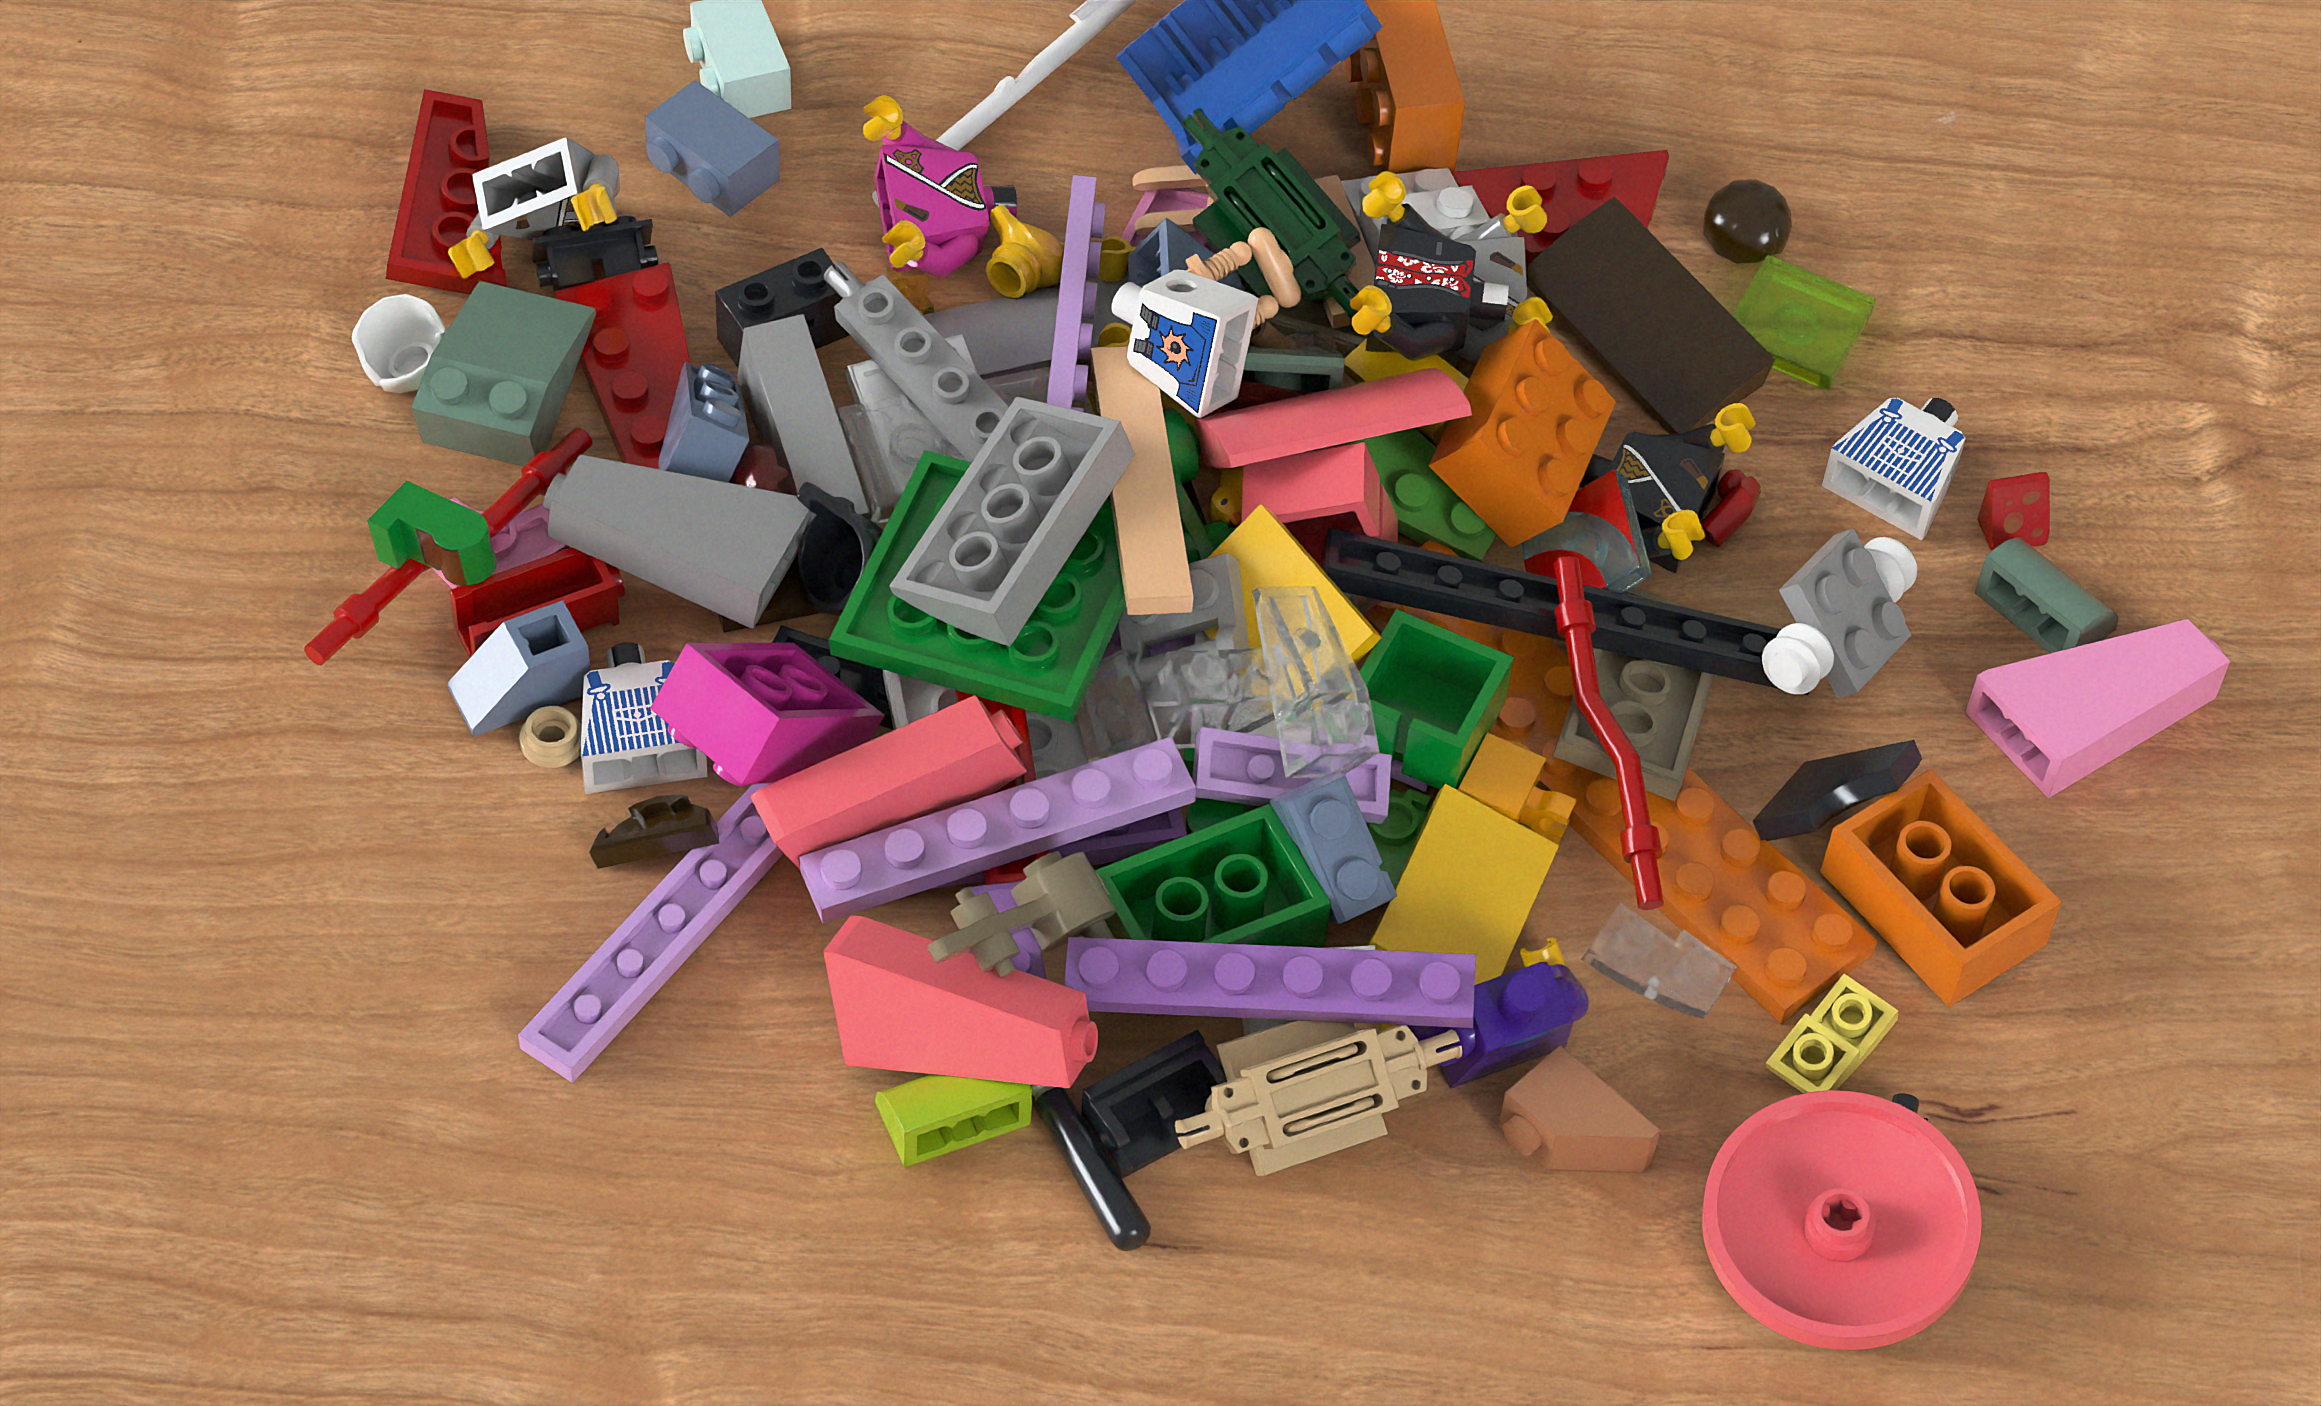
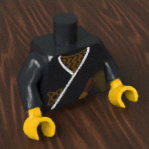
M1742 403L1730 404L1717 414L1715 424H1708L1686 433L1648 435L1632 432L1626 434L1613 461L1593 454L1579 487H1585L1615 468L1637 556L1623 533L1605 519L1593 515L1591 525L1594 530L1602 534L1623 559L1631 561L1646 558L1670 572L1677 573L1683 559H1687L1693 552L1692 540L1701 541L1705 537L1700 522L1703 520L1717 492V484L1725 458V453L1722 452L1725 444L1730 451L1735 453L1746 451L1751 444L1752 437L1748 430L1753 429L1756 422L1748 407Z

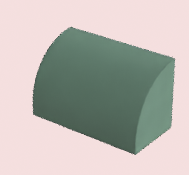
M2022 538L2009 539L1986 555L1975 594L2050 654L2102 641L2116 629L2118 623L2116 612Z

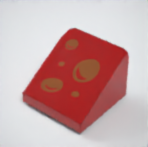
M2047 472L1989 481L1977 520L1991 550H1994L2005 541L2016 537L2022 538L2032 547L2047 543L2050 533V479Z

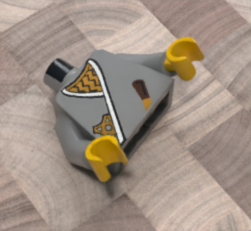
M565 137L472 174L479 213L467 230V238L452 246L448 253L464 280L476 271H483L495 263L488 249L493 247L500 235L533 241V238L542 237L544 231L557 226L572 225L576 226L578 231H586L591 227L601 226L604 221L606 224L617 219V211L614 198L620 190L617 161L608 154L595 155L574 140Z
M1525 185L1511 193L1507 200V209L1510 212L1508 216L1500 213L1476 230L1454 239L1456 242L1471 245L1476 250L1473 281L1509 285L1504 322L1469 317L1464 348L1458 351H1450L1473 364H1477L1485 346L1534 319H1537L1550 333L1545 323H1549L1553 316L1545 302L1538 297L1527 299L1524 237H1517V230L1520 228L1526 233L1540 232L1547 222V214L1540 206L1542 198L1532 186Z

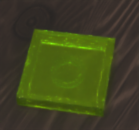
M1767 255L1732 316L1776 359L1772 368L1828 391L1870 318L1876 298Z

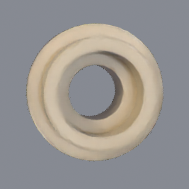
M541 707L530 714L521 728L519 738L522 753L530 762L541 767L557 768L573 762L581 754L582 724L569 710L563 707ZM549 739H559L557 742H545Z

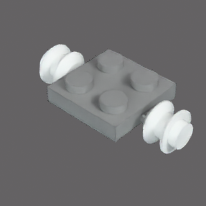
M1854 528L1833 535L1779 589L1796 623L1784 627L1777 637L1771 640L1763 650L1762 664L1770 681L1787 693L1805 694L1813 690L1820 679L1826 676L1837 698L1857 693L1911 636L1905 624L1903 612L1895 603L1914 584L1917 578V564L1910 550L1901 542L1888 537L1874 538L1863 546Z

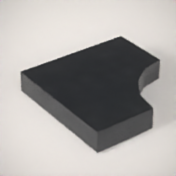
M1915 740L1804 762L1753 819V824L1760 840L1771 841L1817 832L1829 820L1849 808L1874 797L1897 791L1922 760Z

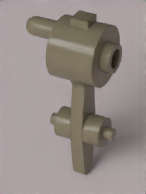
M1054 851L1037 859L1023 869L1027 878L1016 885L1010 892L1017 907L999 913L988 892L975 896L971 887H967L956 893L955 896L960 905L955 907L950 913L959 930L933 941L927 948L936 964L972 952L983 973L996 969L1000 978H1003L1016 970L1011 959L1020 954V950L1012 937L1013 934L1030 928L1043 952L1053 950L1068 943V937H1080L1083 935L1084 938L1115 939L1106 920L1116 913V909L1108 896L1110 893L1100 875L1095 873L1084 852H1077L1062 858L1059 851Z

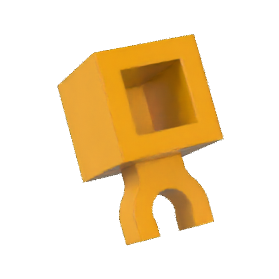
M1488 732L1458 788V791L1519 824L1522 823L1529 826L1537 834L1558 845L1569 825V817L1577 799L1560 792L1545 791L1537 788L1546 761L1545 757L1530 751L1519 742L1504 740Z

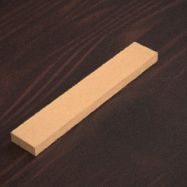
M1129 346L1091 348L1090 365L1098 416L1121 421L1135 452V456L1110 493L1127 614L1190 613L1193 609V590L1160 389L1130 365L1127 358Z

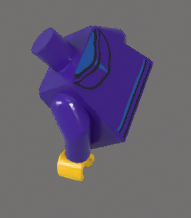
M1547 938V946L1539 950L1527 951L1525 947L1520 949L1525 968L1475 985L1473 1028L1407 1025L1418 1041L1446 1033L1451 1029L1456 1032L1460 1041L1436 1049L1438 1051L1450 1046H1462V1057L1436 1064L1441 1066L1450 1089L1550 1054L1559 1045L1565 1048L1573 1022L1586 1014L1589 1000L1584 987L1570 969L1566 967L1556 938ZM1378 1024L1379 1031L1397 1026L1391 1024Z

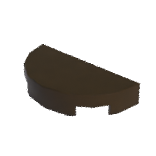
M679 794L656 796L630 806L628 810L631 817L618 824L609 834L604 827L598 833L589 853L597 868L600 869L719 844V832L710 811L707 808L691 804L687 796Z

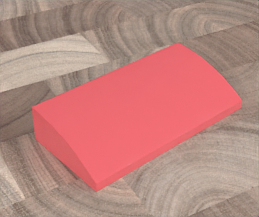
M1426 368L1195 418L1205 467L1233 468L1471 416L1472 413L1469 401L1450 376L1437 368Z

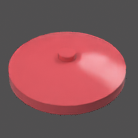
M1838 1090L1815 1091L1794 1095L1764 1107L1746 1119L1724 1142L1710 1168L1705 1186L1702 1208L1704 1243L1714 1271L1727 1292L1749 1315L1766 1327L1785 1337L1815 1347L1834 1350L1872 1349L1902 1341L1921 1332L1936 1322L1959 1298L1974 1268L1981 1239L1982 1217L1978 1191L1965 1161L1956 1148L1937 1128L1915 1112L1900 1104L1866 1093Z

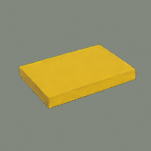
M1260 504L1208 558L1228 553L1238 559L1250 659L1247 664L1236 666L1235 668L1281 723L1292 728L1382 637L1269 508ZM1219 627L1208 629L1204 632L1213 640L1216 638Z
M1445 783L1438 792L1395 883L1394 889L1397 897L1386 903L1366 946L1375 945V950L1476 954L1475 985L1501 976L1559 845Z

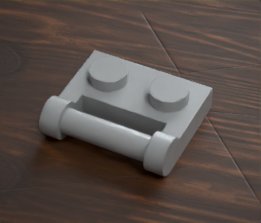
M1225 553L1188 564L1193 590V609L1190 613L1128 615L1127 608L1125 607L1118 622L1123 657L1119 661V676L1123 687L1129 694L1150 690L1153 682L1223 664L1226 668H1232L1249 662L1250 648L1237 558ZM1219 627L1216 638L1213 640L1154 656L1150 654L1151 645Z

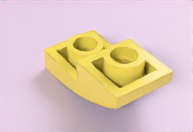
M1843 974L1811 1016L1807 1013L1803 1015L1767 1060L1766 1068L1802 1093L1837 1090L1896 1023L1899 1010L1846 974Z

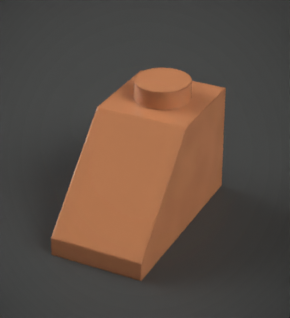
M1561 1045L1505 1092L1498 1128L1503 1131L1506 1140L1519 1153L1526 1156L1531 1155L1547 1170L1643 1173L1652 1165L1661 1129Z

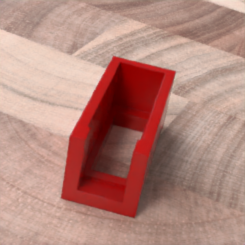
M572 547L496 573L483 582L459 586L450 590L454 629L469 658L503 622L562 600L580 632L610 621L614 626L620 624L618 598L625 595L623 580L617 567Z

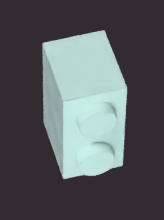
M702 0L690 3L691 27L683 29V37L690 62L699 61L702 67L700 69L701 84L748 118L791 109L790 66L762 0Z

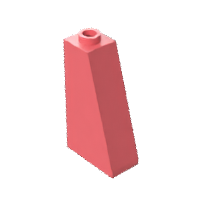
M974 695L767 785L751 794L750 797L774 843L800 869L799 856L995 793L1027 772L1014 749L1023 743V740L1002 709L992 715L977 696Z
M850 915L823 951L844 1061L847 1066L1070 1088L1085 1064L1091 1062L1096 1054L1098 1030L1095 1022L1089 1019L1084 992L1017 969L1003 978H1000L996 969L983 973L974 955L971 953L936 964L927 948L933 940L864 916Z

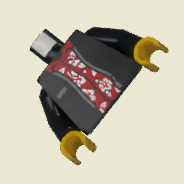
M1385 171L1370 181L1369 188L1371 192L1363 198V210L1371 218L1380 219L1386 215L1388 219L1386 224H1381L1374 285L1365 286L1350 300L1352 309L1358 311L1352 317L1353 329L1358 334H1367L1365 351L1398 352L1408 360L1418 361L1444 351H1458L1464 348L1469 317L1504 322L1509 285L1473 281L1476 250L1471 245L1452 240L1430 226L1410 204L1405 203L1401 205L1400 203L1405 199L1406 190L1402 180L1396 174Z

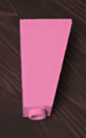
M2189 619L1987 669L1977 675L1965 713L2049 799L2214 700L2230 660L2222 653L2214 640L2206 637Z

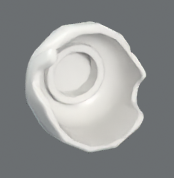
M406 293L384 297L367 308L353 329L352 342L358 353L363 370L375 386H381L384 391L406 393L418 390L431 354L447 330L435 308L428 301Z

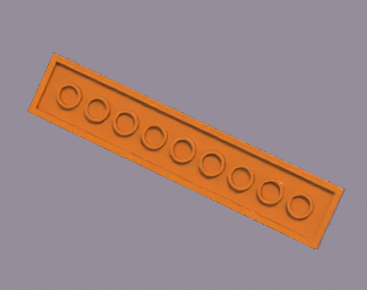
M1431 540L1418 547L1459 557L1450 548ZM1350 593L1347 594L1346 597L1380 636L1393 613L1398 609L1514 657L1505 705L1489 733L1504 740L1519 742L1530 751L1546 758L1537 788L1545 791L1560 792L1577 799L1569 817V825L1634 886L1631 864L1623 860L1620 833L1625 829L1617 780L1553 756L1574 694L1569 657L1547 637ZM1688 766L1675 801L1646 791L1651 825L1656 826L1659 830L1662 856L1657 859L1664 905L1658 909L1780 1024L1838 982L1843 974L1847 975L1873 955L1877 940L1772 843L1766 840L1761 841L1756 829Z

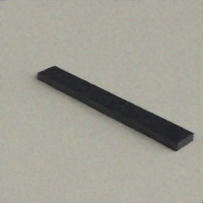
M1328 528L1322 546L1321 568L1342 592L1566 641V638L1558 635L1555 608L1560 604L1556 578ZM1583 585L1585 600L1592 603L1596 630L1591 634L1593 648L1779 689L1770 681L1764 671L1762 654L1765 646L1776 638L1782 629Z

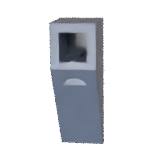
M687 362L684 363L658 461L659 470L729 483L749 442L742 390L740 385L735 384L736 378L734 375L710 363H703L701 368Z

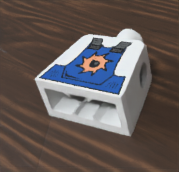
M1173 270L1144 285L1143 288L1133 282H1127L1121 286L1113 299L1112 313L1133 325L1127 352V358L1132 367L1198 418H1202L1238 398L1258 297L1185 270Z

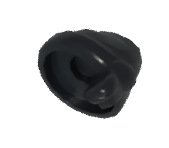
M805 482L799 489L797 499L816 516L806 528L800 543L798 575L801 589L809 604L818 612L840 617L884 529L868 518L857 514L854 503L847 498L834 497L810 482Z

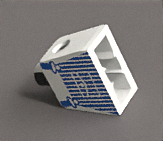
M1900 398L1887 399L1834 444L1830 452L1822 487L1922 541L1955 475L1966 440L1963 433L1953 427L1958 420L1955 408L1941 398L1929 399L1921 410Z
M625 642L611 647L606 655L608 668L591 670L584 675L581 758L585 794L708 777L706 755L699 749L688 747L674 739L667 731L669 724L650 709L675 663L669 660L646 663L643 647L636 643Z

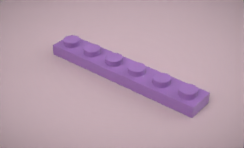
M1068 937L1064 986L1085 993L1088 1011L1473 1028L1476 954Z

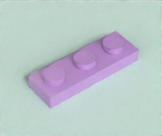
M1201 727L1196 734L1192 780L1196 787V797L1262 807L1269 804L1270 800L1326 774L1345 775L1365 822L1382 824L1388 816L1392 755Z

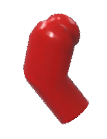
M1739 469L1729 470L1721 477L1717 484L1719 496L1723 500L1700 522L1705 533L1704 538L1716 547H1720L1749 518L1761 493V487L1753 476L1746 477Z

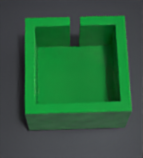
M1396 609L1381 634L1382 639L1372 649L1343 699L1336 746L1392 755L1391 764L1394 759L1403 762L1402 774L1438 789H1441L1445 783L1458 789L1487 732H1490L1505 705L1514 657Z

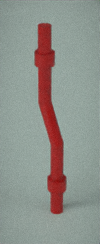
M580 427L574 428L549 452L542 451L534 456L522 468V477L481 514L487 522L490 538L496 536L537 496H545L554 477L558 473L566 475L565 470L577 460L580 454L583 455L592 446V438L584 429ZM408 558L399 569L391 566L361 595L356 593L350 595L334 610V620L304 647L308 658L313 663L321 666L351 638H362L379 622V612L421 573L431 567Z
M1572 556L1562 557L1554 562L1560 604L1555 608L1558 635L1566 638L1576 706L1615 765L1625 829L1620 833L1623 860L1631 864L1638 908L1641 910L1657 909L1664 905L1657 859L1662 856L1659 830L1656 826L1651 825L1640 756L1600 694L1591 634L1596 630L1592 603L1585 600L1579 559Z

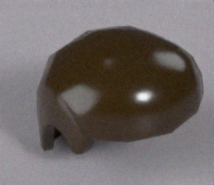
M1757 179L1734 180L1715 192L1707 205L1703 219V235L1708 239L1716 253L1736 264L1759 263L1770 258L1772 255L1782 253L1792 227L1791 212L1786 198L1774 186Z

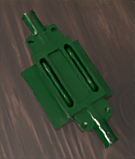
M1201 108L1194 110V118L1189 114L1182 122V126L1203 147L1195 161V170L1209 186L1210 197L1214 200L1211 205L1192 219L1195 230L1217 254L1225 248L1229 249L1233 243L1238 241L1248 244L1249 234L1254 229L1259 227L1267 228L1275 236L1280 249L1291 260L1294 269L1293 275L1301 290V298L1309 303L1323 304L1332 296L1351 319L1358 311L1352 309L1350 300L1360 291L1347 277L1354 266H1356V257L1350 249L1361 241L1360 232L1285 147L1275 154L1265 142L1258 146L1242 126L1221 133ZM1252 254L1251 260L1247 264L1238 266V269L1235 270L1241 278V283L1252 295L1258 298L1264 295L1274 297Z

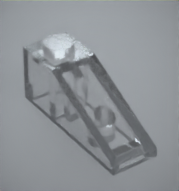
M1315 586L1258 587L1253 590L1252 594L1285 777H1322L1326 774L1345 775L1379 753L1368 689Z

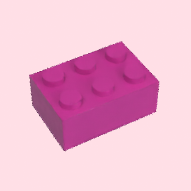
M686 643L650 707L654 713L669 724L667 731L674 739L688 747L702 751L715 762L713 769L720 777L741 787H746L748 784L777 782L871 740L885 716L795 643Z

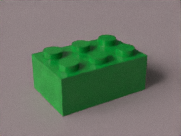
M1270 803L1094 870L1095 873L1100 875L1110 893L1108 896L1116 909V913L1106 920L1115 939L1325 947L1331 902Z

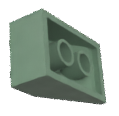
M479 281L431 354L413 401L411 410L422 442L522 467L539 452H546L596 315L595 308Z

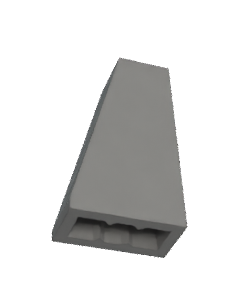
M804 314L744 328L737 382L741 386L742 396L781 493L798 496L802 484L810 482L834 497H844L852 501L855 505L856 513L868 518L869 509ZM813 512L811 513L810 522L816 516Z
M581 454L567 476L558 473L554 477L543 503V507L550 510L548 537L751 629H754L796 557L805 530L810 523L812 513L795 495Z

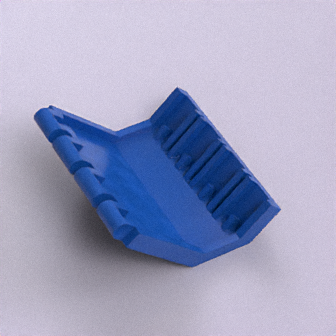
M1184 0L1117 53L1116 59L1148 97L1175 135L1181 158L1196 175L1198 173L1195 170V161L1203 147L1182 126V122L1189 114L1194 118V110L1201 108L1221 133L1242 126L1250 135L1285 108L1284 105L1291 99L1295 100L1328 74L1339 61L1343 62L1375 37L1374 34L1383 26L1365 0Z

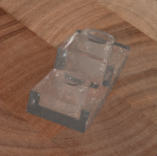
M1619 903L1581 958V960L1624 987L1663 1006L1704 1019L1737 969L1736 965L1683 929L1676 939L1673 940L1622 903Z

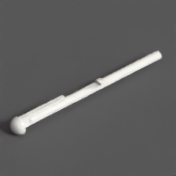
M1087 0L1069 15L1076 22L1072 27L1040 52L1015 80L1011 76H1006L1002 79L993 93L935 141L957 151L962 149L1138 0ZM875 190L872 193V198L875 204L879 207L877 192Z

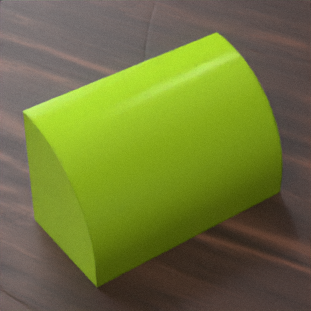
M930 1074L877 1092L875 1103L905 1168L1031 1125L1032 1088L1030 1084Z

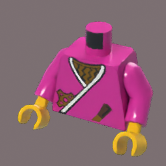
M879 96L864 106L865 114L873 118L863 125L864 136L870 141H878L883 138L886 144L881 146L874 181L884 232L882 241L886 244L890 272L918 269L938 278L947 277L982 252L989 229V221H991L990 212L992 209L1002 204L1016 218L1017 195L1014 185L983 186L978 158L974 154L957 151L921 134L903 120V113L899 104L890 96Z

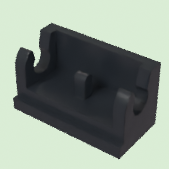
M1198 1029L1083 1089L1081 1116L1122 1179L1181 1148L1178 1137L1202 1130L1203 1127L1185 1133H1176L1175 1122L1205 1113L1206 1101L1212 1094L1210 1087L1228 1082L1224 1068L1204 1043L1205 1039Z

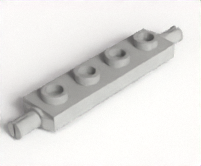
M836 262V270L831 265L824 274V280L843 298L840 303L834 306L838 323L962 456L972 463L1008 410V405L884 274L874 280L861 283L844 262Z

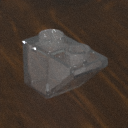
M1288 647L1167 651L1145 695L1158 740L1172 737L1177 749L1195 748L1196 734L1201 727L1249 733L1301 707L1304 701Z

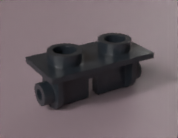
M619 216L611 223L606 224L604 221L601 227L586 231H578V228L572 225L557 226L544 231L542 237L533 238L532 248L533 263L546 261L536 264L539 286H551L552 291H558L593 282L595 280L591 263L602 262L605 278L658 265L655 245L644 246L651 243L652 219L637 221L633 216Z

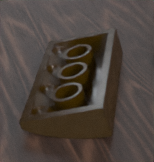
M1615 196L1571 227L1526 267L1527 287L1545 302L1548 309L1669 434L1686 433L1703 427L1714 420L1724 407L1739 403L1764 385L1776 360Z

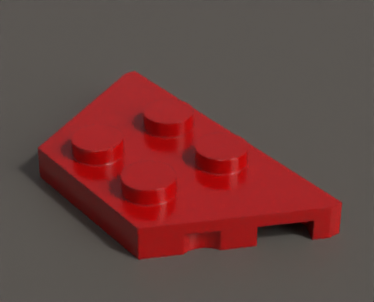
M1668 150L1454 171L1451 174L1459 187L1472 185L1490 219L1500 213L1505 216L1510 214L1507 209V200L1517 188L1528 185L1536 189L1542 198L1540 206L1547 214V222L1540 232L1526 233L1521 228L1517 230V237H1524L1525 265L1527 267L1566 231L1614 196L1648 229L1655 210L1662 180L1666 174L1669 153Z

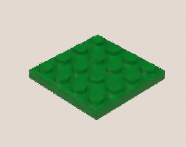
M924 450L829 638L831 655L1072 723L1126 607L1111 500H1105L1012 645L1007 646L945 623L897 597L889 587L971 465V462Z

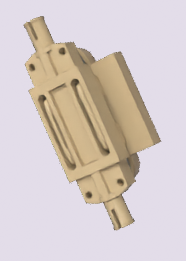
M1292 1020L1218 1044L1216 1046L1228 1082L1210 1087L1212 1094L1206 1101L1205 1113L1175 1122L1176 1133H1185L1203 1127L1202 1130L1178 1137L1179 1142L1186 1150L1191 1146L1220 1137L1230 1149V1153H1241L1249 1150L1256 1175L1265 1176L1386 1135L1388 1132L1382 1113L1399 1108L1397 1100L1426 1091L1427 1067L1462 1057L1461 1045L1450 1046L1436 1051L1437 1048L1460 1041L1459 1037L1451 1029L1446 1033L1418 1041L1407 1025H1397L1376 1032L1375 1028L1356 1031L1354 1023Z

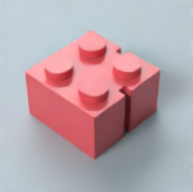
M1365 442L1337 445L1327 449L1292 454L1243 465L1241 522L1260 504L1264 505L1276 515L1320 567L1323 541L1328 528L1398 543V517L1384 485H1380V476Z

